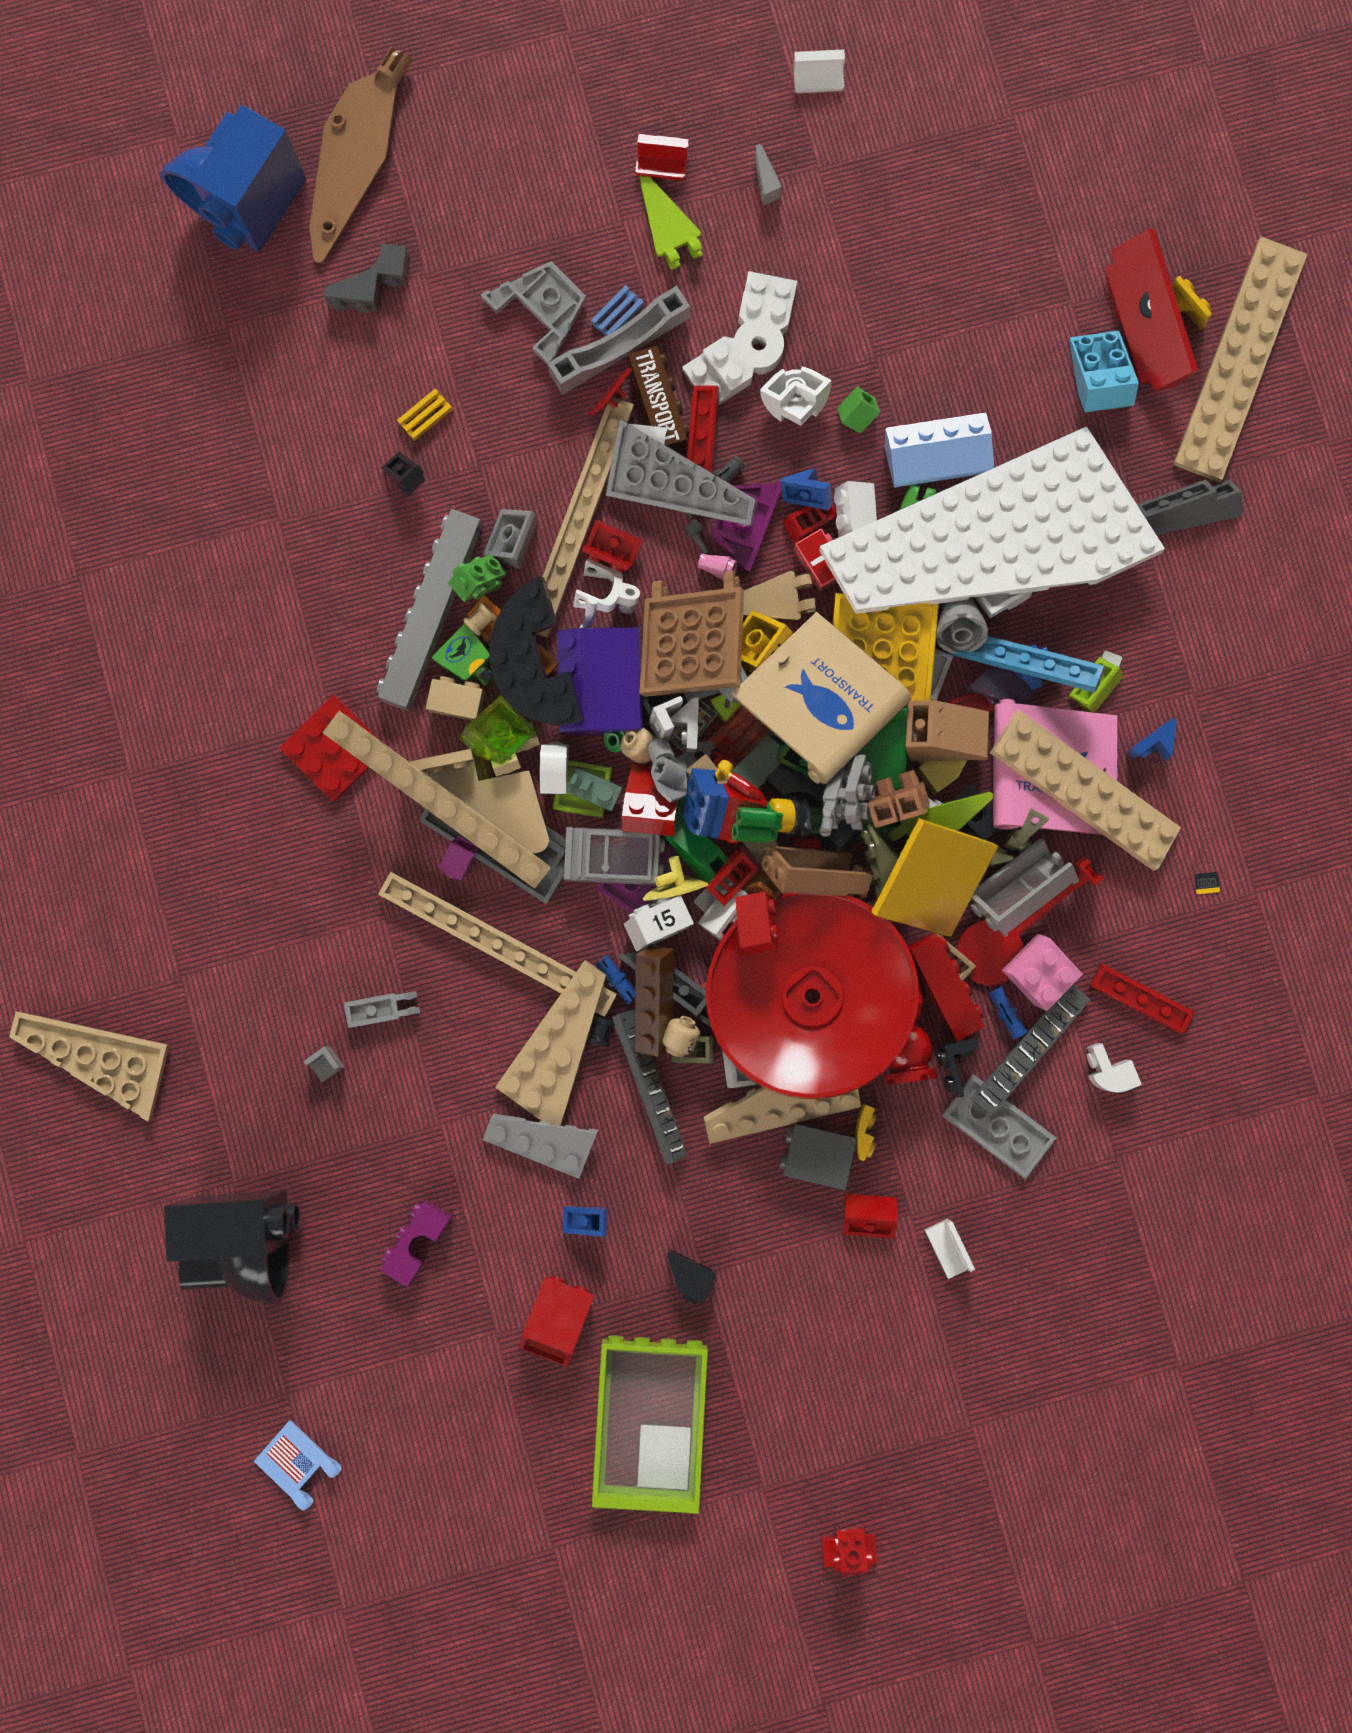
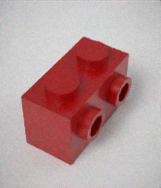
M767 892L735 897L740 948L747 954L778 949L777 940H780L781 935L778 924H775V915L778 914L776 900Z

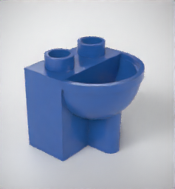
M242 104L235 115L226 112L205 146H198L183 151L170 163H166L160 172V177L164 184L179 200L215 226L212 233L222 243L234 250H239L241 245L245 243L258 252L262 250L307 180L286 130Z

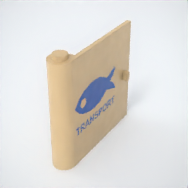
M817 612L744 680L740 687H737L731 693L732 697L808 762V775L818 784L820 782L826 784L912 699L910 692L903 684Z

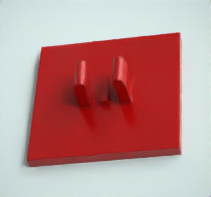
M627 368L617 376L588 414L590 417L599 412L606 403L612 408L618 407V403L614 402L611 397L615 393L622 399L626 397L625 392L619 386L632 369Z

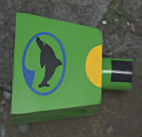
M466 624L432 656V659L438 666L464 683L472 682L477 678L484 686H487L494 679L492 671L487 668L490 664V654Z

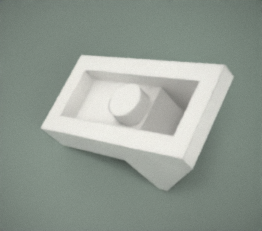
M697 697L692 698L670 718L674 727H687V730H682L681 745H686V752L692 753L697 752L699 698Z

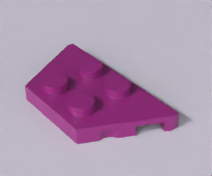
M780 481L771 484L753 483L748 486L733 485L757 500L753 524L749 526L716 519L712 528L711 536L749 574L782 490Z

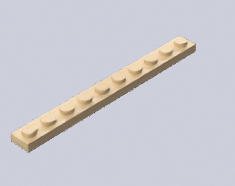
M611 397V399L618 403V407L612 408L608 404L606 406L542 576L546 581L555 616L558 613L610 474L619 421L621 419L629 423L634 409V404L615 397ZM552 628L535 635L548 639Z
M341 711L336 714L323 731L334 742L533 888H536L550 870L548 864Z
M390 872L378 895L559 993L563 992L576 973ZM603 987L595 1012L605 1017L617 994Z

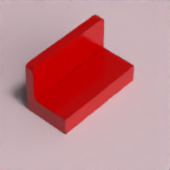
M639 134L635 174L637 176L683 181L685 179L688 156V139Z
M845 1194L842 1235L895 1239L898 1225L897 1198Z

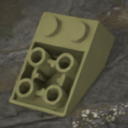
M865 819V828L861 832L864 843L868 845V850H864L867 865L871 866V871L868 872L873 874L870 886H873L876 900H878L900 857V853L880 830L875 828L870 819Z

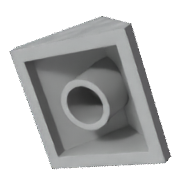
M501 509L483 555L488 556L491 554L498 562L520 569L538 524L535 513L524 510Z

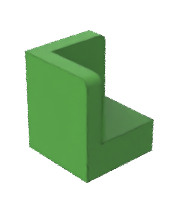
M856 387L838 406L842 423L858 433H862L880 413L875 397L859 387Z

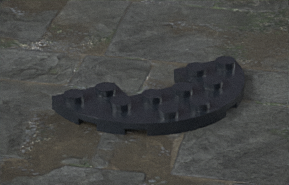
M539 576L518 589L509 598L497 617L490 641L492 674L499 691L506 701L524 716L541 723L556 726H567L585 722L572 673L567 671L549 679L547 678L535 634L558 626L545 578Z

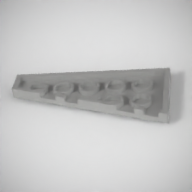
M620 419L606 496L752 526L757 505L756 499Z

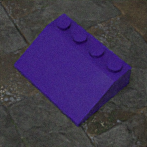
M577 628L558 631V675L567 671L572 673L585 722L559 726V732L570 736H584L642 730V695L639 693L641 675L640 628Z

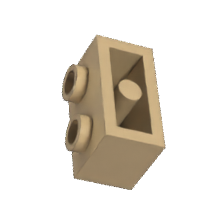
M440 676L439 680L432 679L426 710L431 713L479 722L485 692L483 689H479V684L473 682H465L464 685L455 684V679Z

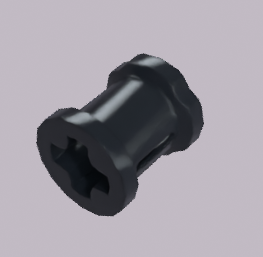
M594 1016V1028L591 1037H588L587 1041L609 1047L610 1043L608 1040L612 1027L615 1024L613 1021Z

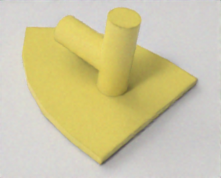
M673 856L669 858L672 872L655 877L657 887L649 891L643 900H657L685 894L706 887L708 883L683 875L679 856Z

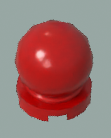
M914 1025L908 1042L897 1059L889 1067L891 1074L885 1075L886 1085L928 1080L927 1074H929V1080L937 1079L936 1068L929 1069L928 1065L932 1057V1043L922 1028Z

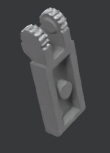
M417 992L397 995L392 993L344 1002L348 1028L396 1020L402 1016L420 1013L419 1007H410L400 1011L398 1007V1001L412 1000L417 997Z

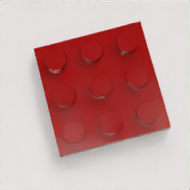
M334 694L279 749L333 802H336L370 767L326 736L323 731L336 714L341 711L370 734L375 735Z

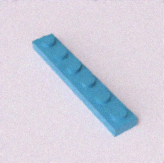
M990 636L987 637V640L980 648L967 653L966 649L958 650V654L948 652V654L1095 693L1104 673V665Z

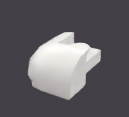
M803 366L801 370L785 372L782 369L760 389V394L765 407L775 418L782 421L786 417L801 426L811 415L817 417L823 409L830 393L831 380Z

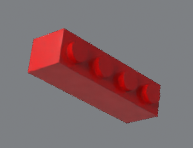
M932 932L908 945L915 967L950 1036L958 1042L985 1027L981 1020L984 1018L980 1007L977 1004L974 1005L970 998L973 993L966 981L962 983L958 975L961 973L958 963L955 959L951 960L947 953L950 947L943 936L939 937Z

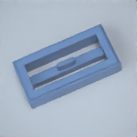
M625 285L596 314L591 323L602 334L607 336L625 325L644 305V301L638 299L636 294L629 291V288ZM625 296H627V298L600 324V322L619 304V302ZM631 302H633L634 305L609 330H607L606 327L615 318H617Z

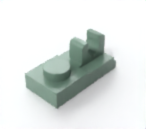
M575 768L567 785L566 792L612 812L622 787Z

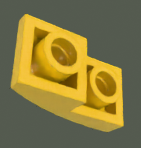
M862 1104L855 1132V1138H857L855 1145L856 1156L862 1161H865L866 1157L870 1158L876 1146V1143L873 1142L874 1137L866 1134L865 1131L867 1128L871 1130L877 1115L873 1114L874 1108Z

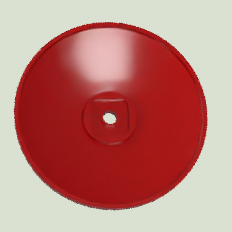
M782 893L776 901L778 914L775 915V924H778L781 935L780 940H777L778 949L747 954L740 948L738 921L733 923L718 944L711 960L706 983V1004L710 1024L719 1045L729 1060L741 1073L763 1088L777 1094L800 1099H825L844 1095L860 1089L884 1073L897 1059L908 1042L916 1020L919 1001V985L915 964L908 946L888 919L875 916L871 912L873 907L849 895ZM812 990L820 994V1000L814 1004L808 1003L805 1000L806 994Z

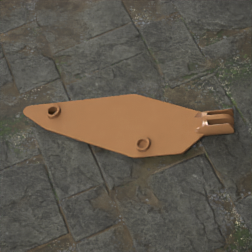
M390 47L374 74L349 83L324 125L310 220L313 259L317 263L325 261L386 160L396 89L412 63L410 56L404 55V53L393 47Z

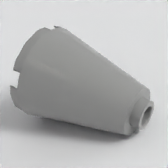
M973 597L963 601L941 603L936 630L938 645L943 650L958 654V650L966 649L968 653L980 648L987 640L988 626Z

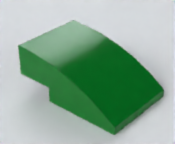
M903 707L856 754L866 755V761L871 763V785H874L875 788L876 781L891 777L894 789L902 788L899 774L906 772L908 707Z

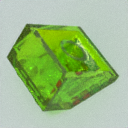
M499 696L466 726L459 739L478 757L503 765L538 731L502 696Z

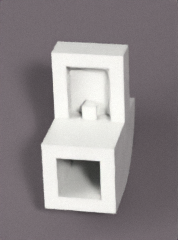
M550 742L541 745L540 793L566 794L569 744Z
M1096 1043L1087 1047L1089 1051L1086 1054L1088 1062L1092 1068H1096V1072L1087 1076L1096 1087L1110 1092H1124L1142 1085L1132 1060H1124L1111 1065L1102 1043Z

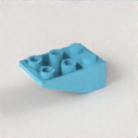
M1113 331L1070 337L1069 343L1077 390L1084 412L1134 406L1139 382L1120 332Z

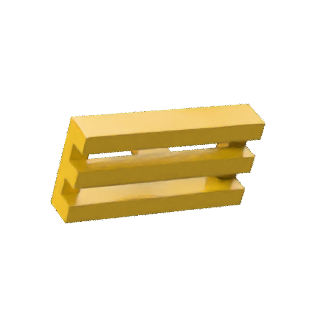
M435 388L397 421L409 436L416 441L453 409ZM435 399H437V400H436L434 403H432L428 408H426L423 412H421V411H422L425 407H427L431 402H433ZM440 405L443 406L442 409H440L436 414H434L418 429H416L414 432L411 430L422 420L427 418Z

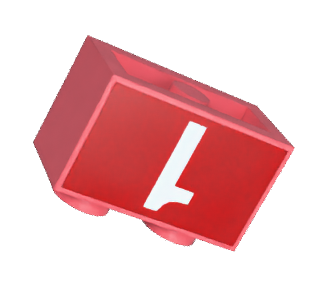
M822 529L797 542L794 547L795 554L806 572L811 574V580L819 593L837 583L819 551L821 545L833 540Z

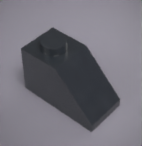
M669 1248L667 1258L679 1292L683 1294L682 1298L693 1304H697L698 1301L704 1304L717 1276V1271Z

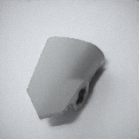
M666 739L653 740L648 746V753L653 763L651 775L657 791L669 802L681 799L686 795V769H688L689 760L675 759L671 746Z

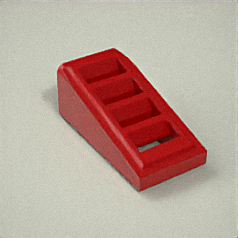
M833 504L829 510H825L829 515L825 517L820 508L805 506L787 516L783 521V526L793 542L797 543L836 520V507ZM811 511H814L815 515L819 519V522H817ZM803 516H805L806 520L810 524V527H808V525L806 524L805 520L803 519Z
M737 849L710 881L708 886H706V889L725 906L760 868L743 851ZM739 862L746 868L744 871L737 866ZM732 869L739 875L737 880L730 873ZM725 877L733 883L731 888L723 881ZM718 884L727 891L724 896L715 888Z

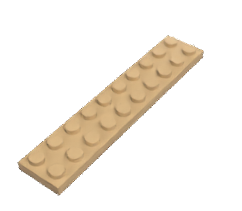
M1264 237L1258 239L1174 459V466L1219 483L1223 480L1307 257L1306 253Z

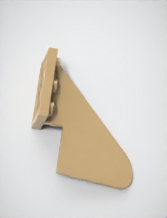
M471 749L410 761L412 765L531 853H540L547 848L549 837L529 771L478 781L475 758Z

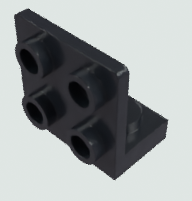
M970 1037L963 1038L958 1042L952 1041L938 1045L940 1051L936 1052L940 1067L943 1066L947 1075L943 1077L945 1089L952 1096L958 1098L964 1097V1092L954 1058L958 1057L960 1059L972 1056V1050L979 1049L977 1039Z

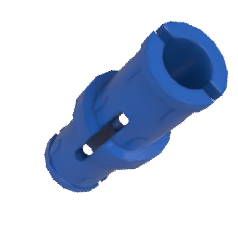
M607 954L602 959L608 965V968L601 960L595 965L607 975L606 978L610 981L608 983L611 988L614 986L628 1005L633 999L628 995L627 991L635 999L636 989L627 980V974L624 971L621 972Z
M1003 986L988 993L999 1012V1019H1003L1013 1040L1027 1033V1029L1016 1012L1018 1011L1017 1007H1013Z

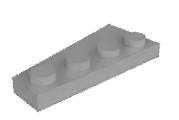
M493 1114L483 1140L579 1179L598 1130L590 1128L589 1130L576 1128L577 1126L552 1125L550 1122L545 1121L538 1123L527 1121L525 1118Z

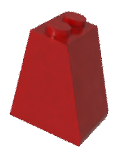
M545 1276L518 1348L567 1367L594 1295L590 1294V1291L582 1286H575L574 1288L566 1285L565 1281L555 1276L548 1278Z

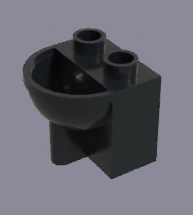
M287 1190L192 1196L164 1206L166 1262L178 1261L181 1290L230 1287L239 1295L254 1301H261L267 1304H279L282 1302L286 1292L289 1272V1235L298 1234L300 1228L298 1203H287Z

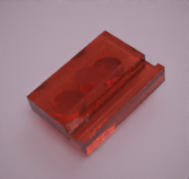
M741 704L710 738V741L739 764L770 729Z

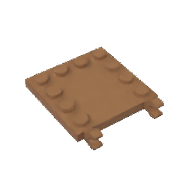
M734 571L724 572V589L668 596V586H663L662 580L652 582V598L645 599L639 692L643 697L740 687L744 590L739 587L740 579L735 577Z

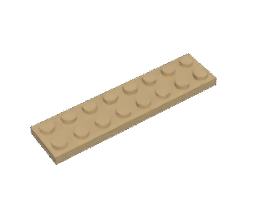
M1020 710L1013 713L990 754L1151 870H1157L1160 867L1181 829L1176 823Z

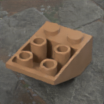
M935 700L909 701L906 732V750L909 761L988 760L989 711Z

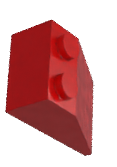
M632 762L622 812L623 831L674 836L679 799L669 802L657 791L651 775L653 764Z

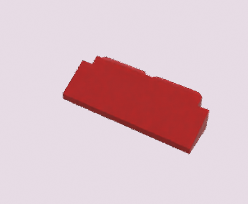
M1152 228L1145 230L1111 250L1114 263L1105 267L1118 318L1125 331L1124 337L1137 380L1140 384L1151 383L1153 391L1177 387L1195 374L1198 368L1156 232ZM1146 292L1149 294L1152 318L1144 317L1139 310L1140 299Z

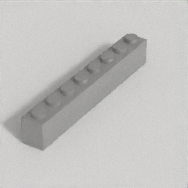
M451 509L449 516H444L441 524L442 534L440 539H435L432 546L433 557L431 562H426L423 569L424 580L422 585H417L415 589L413 608L407 610L404 618L405 628L396 637V651L394 656L390 655L387 660V674L385 679L381 678L378 683L376 692L379 694L377 697L382 702L410 712L456 595V592L448 582L454 575L452 573L459 564H468L483 527L480 519Z

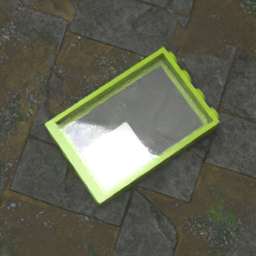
M608 1336V1340L603 1339L601 1348L592 1507L699 1514L707 1345H702V1341L688 1340L687 1344H676L674 1339H660V1343L650 1342V1338L635 1337L634 1341H623L624 1337Z

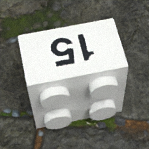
M681 895L675 898L659 899L651 905L652 908L645 905L628 915L630 919L624 923V926L636 952L645 949L650 944L654 945L681 933L694 924Z

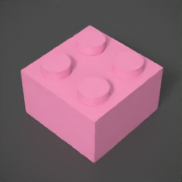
M1038 933L1002 969L1008 978L1035 1006L1045 1011H1048L1083 975L1050 938Z

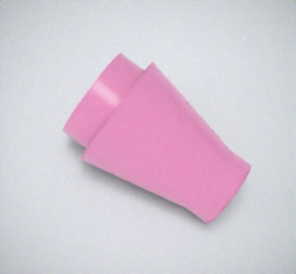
M702 553L698 562V568L723 580L724 572H736L737 561L732 560V557L706 555Z

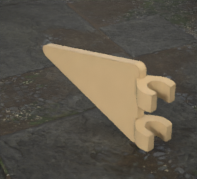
M789 571L744 590L743 616H748L754 610L772 619L799 621L801 614L816 612L815 599H806L799 602L797 589L812 588L811 574L795 577L794 572Z

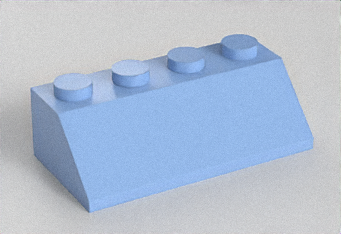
M986 413L886 428L884 448L894 488L979 475L994 468L992 434Z

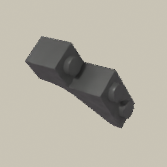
M381 244L378 259L370 269L325 288L324 298L328 306L336 310L351 308L361 313L378 311L381 283L389 287L406 286L410 260L407 248L405 246Z

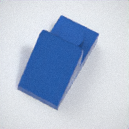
M816 468L784 477L780 481L783 502L829 510L833 505L830 483L818 481Z
M1175 718L1164 723L1129 749L1127 753L1130 757L1135 759L1141 756L1144 759L1157 749L1164 760L1170 759L1173 755L1177 725Z
M563 1206V1233L606 1237L607 1209L604 1206Z

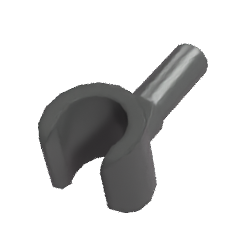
M693 519L686 526V533L691 538H694L704 554H708L710 551L698 534L703 527L696 519Z

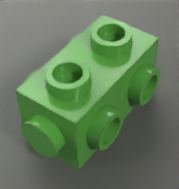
M490 554L483 558L476 557L468 564H459L452 573L454 575L448 584L464 602L473 598L478 600L487 592H496L502 586L501 580L507 573Z

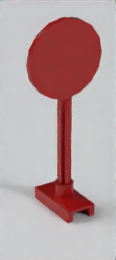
M1080 858L1073 864L1077 869L1076 874L1079 881L1075 884L1071 883L1066 889L1062 890L1057 896L1008 932L1007 937L998 930L994 932L985 920L978 921L969 926L960 936L957 950L976 965L967 977L975 983L985 986L1001 985L1009 981L1010 979L1002 969L1023 949L1020 935L1076 888L1080 889L1087 882L1098 885L1105 878L1101 874L1094 872L1089 866L1091 862L1087 858ZM963 961L959 964L961 969L965 965Z

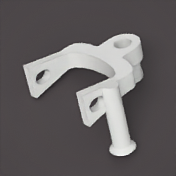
M587 558L583 576L607 578L612 582V590L609 596L602 600L576 590L573 607L586 609L583 624L580 628H594L593 622L596 610L610 612L615 608L616 604H619V610L622 613H633L635 605L639 601V589L633 585L622 583L623 575L621 572Z

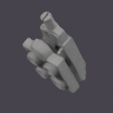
M855 755L853 764L851 759L828 781L823 796L824 808L820 828L821 835L829 836L831 829L838 828L841 819H845L847 824H851L852 829L862 830L865 819H869L870 810L868 802L874 801L875 786L871 785L872 768L871 763L866 761V755Z

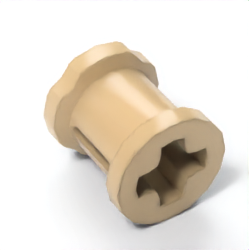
M481 602L479 608L469 618H464L463 621L477 636H480L482 634L481 631L491 621H495L497 617Z

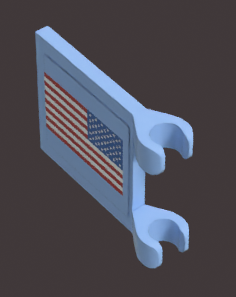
M291 1420L288 1421L254 1461L303 1511L309 1508L314 1500L309 1494L301 1490V1487L321 1466L325 1473L333 1478L342 1470V1466L329 1457Z

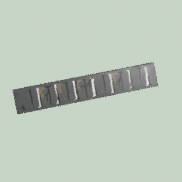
M1073 984L1048 1011H1045L970 1099L987 1115L992 1116L1091 999Z
M633 1009L613 1016L612 1019L664 1161L668 1165L688 1156L652 1056L635 1052V1010Z

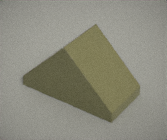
M700 1036L691 1054L684 1057L672 1055V1063H713V1036Z

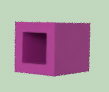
M460 836L456 837L451 841L439 869L444 871L445 875L451 879L462 880L469 874L480 848Z

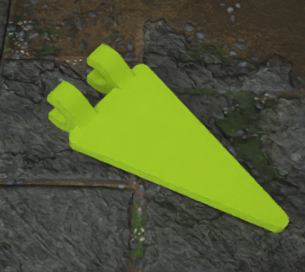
M639 176L656 255L659 257L665 255L671 270L680 267V257L676 249L687 245L693 260L703 256L701 252L702 245L698 240L701 237L700 230L650 177Z
M986 792L930 807L925 814L900 820L899 824L888 829L887 834L892 842L905 834L910 837L918 819L958 831L993 799V794Z

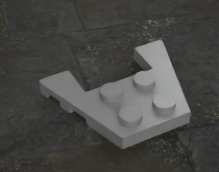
M552 261L522 274L523 277L512 282L507 281L501 284V287L490 292L489 290L481 294L482 300L496 314L502 311L513 299L518 298L549 330L532 347L533 351L547 365L556 357L586 301L585 294Z

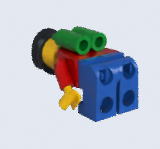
M722 760L719 763L717 770L692 768L687 786L688 792H686L681 813L693 834L711 836V838H718L732 844L741 841L769 843L776 841L778 832L785 833L789 837L797 836L800 839H804L810 834L812 829V812L805 796L802 795L799 798L787 794L783 799L775 798L766 802L762 792L740 775L731 773L733 766L726 760ZM726 779L728 780L727 783L717 784L718 780H719V781H724V780H726Z

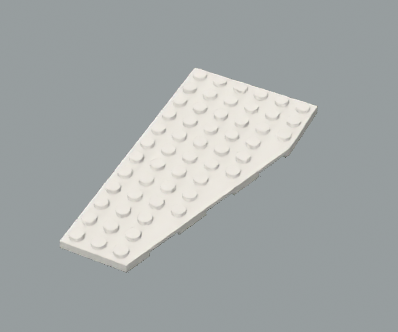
M1084 427L821 545L819 551L855 614L888 610L889 607L929 603L931 605L968 600L969 597L1009 593L1011 595L1082 583H1089V585L1097 584L1162 554L1165 548L1089 429Z

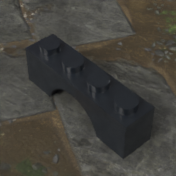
M783 763L766 777V786L780 799H783L787 794L799 798L803 795L807 801L814 803L823 813L825 788L821 783L814 782L809 776ZM841 819L837 829H831L829 836L821 835V838L840 855L861 835V830L852 829L851 824H847L845 819Z

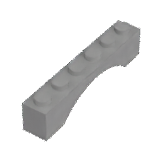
M675 286L655 298L642 312L616 331L591 344L569 350L548 363L549 374L563 395L627 357L628 354L637 351L690 319V305L679 288Z

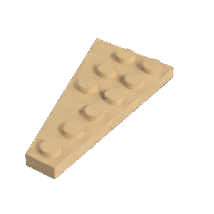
M586 960L582 963L495 1087L541 1121L550 1122L552 1125H562L587 1037L607 976Z
M15 1012L10 1038L50 1060L54 1065L68 1071L72 1076L103 1095L109 1096L120 1103L121 1106L140 1115L144 1120L148 1122L152 1120L170 1045L28 1013Z
M761 1087L758 1090L754 1088L746 1093L747 1096L735 1103L729 1102L704 1116L707 1137L711 1144L859 1108L861 1105L858 1089L833 1098L800 1099L777 1094Z

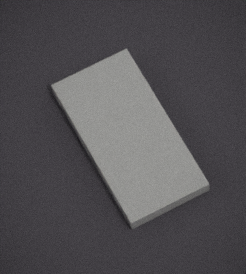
M972 1074L962 1087L964 1097H954L941 1116L1026 1180L1054 1143L1056 1137L1008 1100H1005L992 1116L987 1115L970 1099L984 1083Z

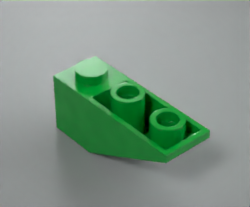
M677 812L674 836H663L697 877L709 884L727 862L728 857L706 836L693 834L689 830L684 817Z

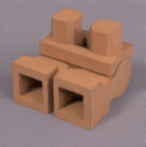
M914 770L899 774L902 788L894 790L891 777L876 781L878 796L874 797V801L868 802L875 828L928 812L930 803L924 782L919 783Z

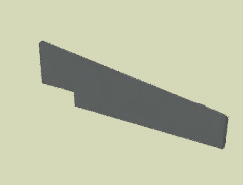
M1231 479L1214 487L1207 480H1203L1137 504L1156 535L1236 518L1243 514L1242 491Z
M639 952L621 953L618 956L619 959L636 971V954ZM674 967L673 1001L712 1030L707 1012L706 990Z

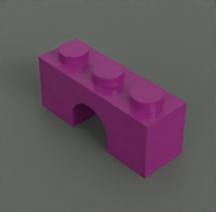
M425 1200L422 1204L417 1203L409 1215L412 1220L408 1227L404 1225L401 1227L395 1237L398 1243L393 1250L389 1248L381 1259L384 1265L380 1271L405 1287L412 1283L425 1262L413 1252L412 1243L414 1238L417 1236H427L436 1242L453 1217L428 1200Z

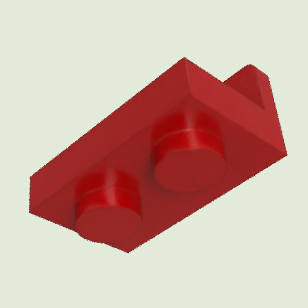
M596 520L582 552L587 553V558L593 561L601 562L603 560L610 563V567L616 571H629L634 566L643 539Z

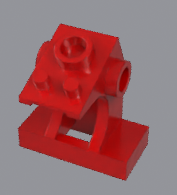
M864 1528L837 1530V1536L821 1537L824 1567H834V1571H839L840 1576L868 1574V1569H873V1564H877L874 1533L865 1534Z

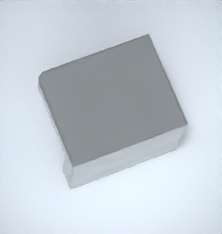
M324 1046L303 1061L306 1066H311L321 1082H325L345 1067L331 1046Z

